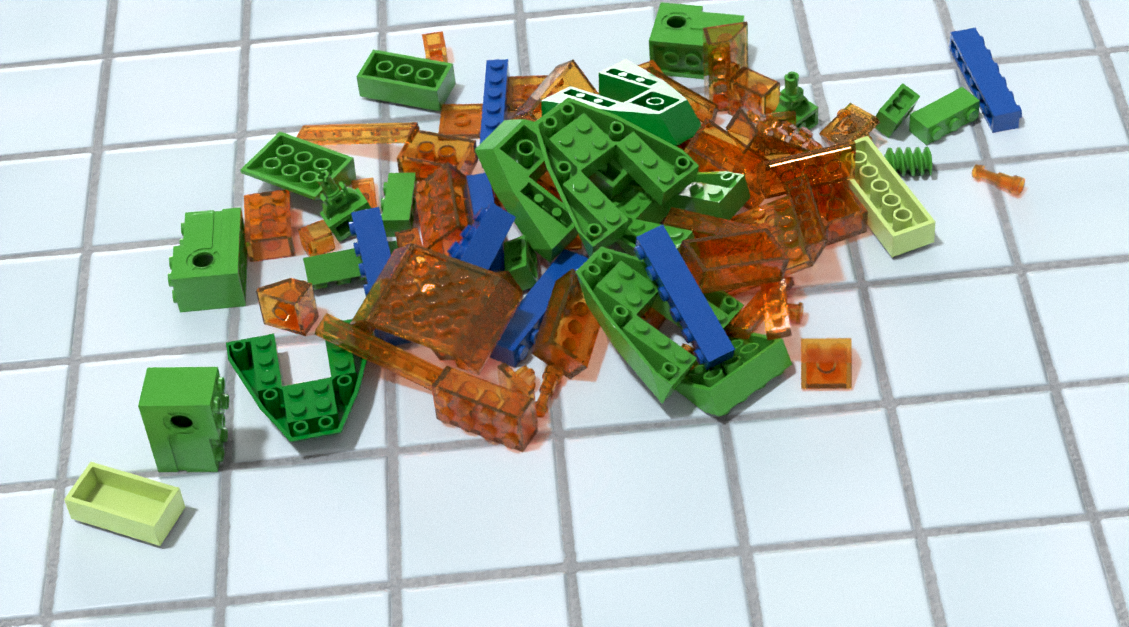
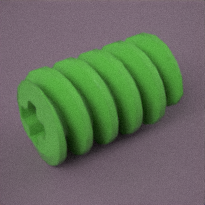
M891 147L887 148L884 157L896 172L898 170L901 171L902 176L906 175L907 170H910L912 176L915 175L916 170H919L921 176H924L926 169H928L930 176L932 175V154L929 147H924L923 152H921L919 147H915L913 153L910 147H906L904 154L900 147L896 148L895 154Z

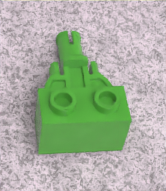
M791 71L788 72V75L785 74L784 76L785 88L780 92L779 104L776 110L767 116V121L773 119L788 121L794 129V141L818 124V106L808 101L804 96V90L798 86L799 74Z
M323 170L321 173L325 180L322 179L319 173L315 176L316 182L319 183L328 197L326 199L323 193L320 195L323 202V211L320 214L336 239L341 242L351 235L348 222H353L351 213L371 209L372 207L359 188L354 190L353 188L346 187L343 182H339L338 184L342 188L340 190L329 172Z

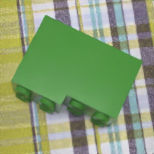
M661 2L649 38L650 73L653 75L736 83L745 51V15L703 12V6Z
M241 207L222 209V211L185 212V221L181 222L183 238L180 239V245L173 246V256H169L171 273H168L169 287H173V302L178 304L180 312L246 306L249 240Z
M147 367L138 408L158 472H178L179 470H186L187 472H218L220 462L224 461L223 445L224 442L228 441V429L225 427L226 419L224 412L225 409H229V395L224 392L225 380L224 377H220L218 367Z

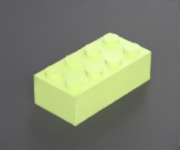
M94 462L88 464L64 499L71 519L161 546L185 509L180 488Z

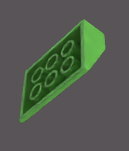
M280 131L240 169V172L244 175L315 201L321 199L320 195L322 193L327 197L319 183L315 180V176L318 173L325 180L321 171L327 170L340 190L342 188L338 184L339 182H343L346 187H349L356 179L353 157Z
M736 329L727 335L735 348L733 357L708 370L696 360L687 377L675 390L705 413L716 416L726 415L732 407L747 400L750 394L765 387L768 381L784 373L785 369L792 365L783 339Z

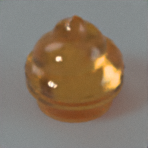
M527 365L519 368L511 376L514 381L513 385L517 389L535 390V371L532 368L529 369Z

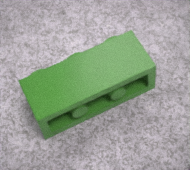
M960 87L911 113L909 132L925 145H928L979 117L980 100L965 88Z
M416 172L389 173L388 181L384 182L383 185L385 198H381V210L383 212L381 216L386 237H412L418 195Z

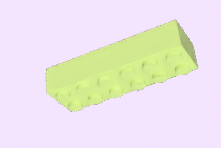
M868 136L826 150V171L891 257L934 242L935 220Z

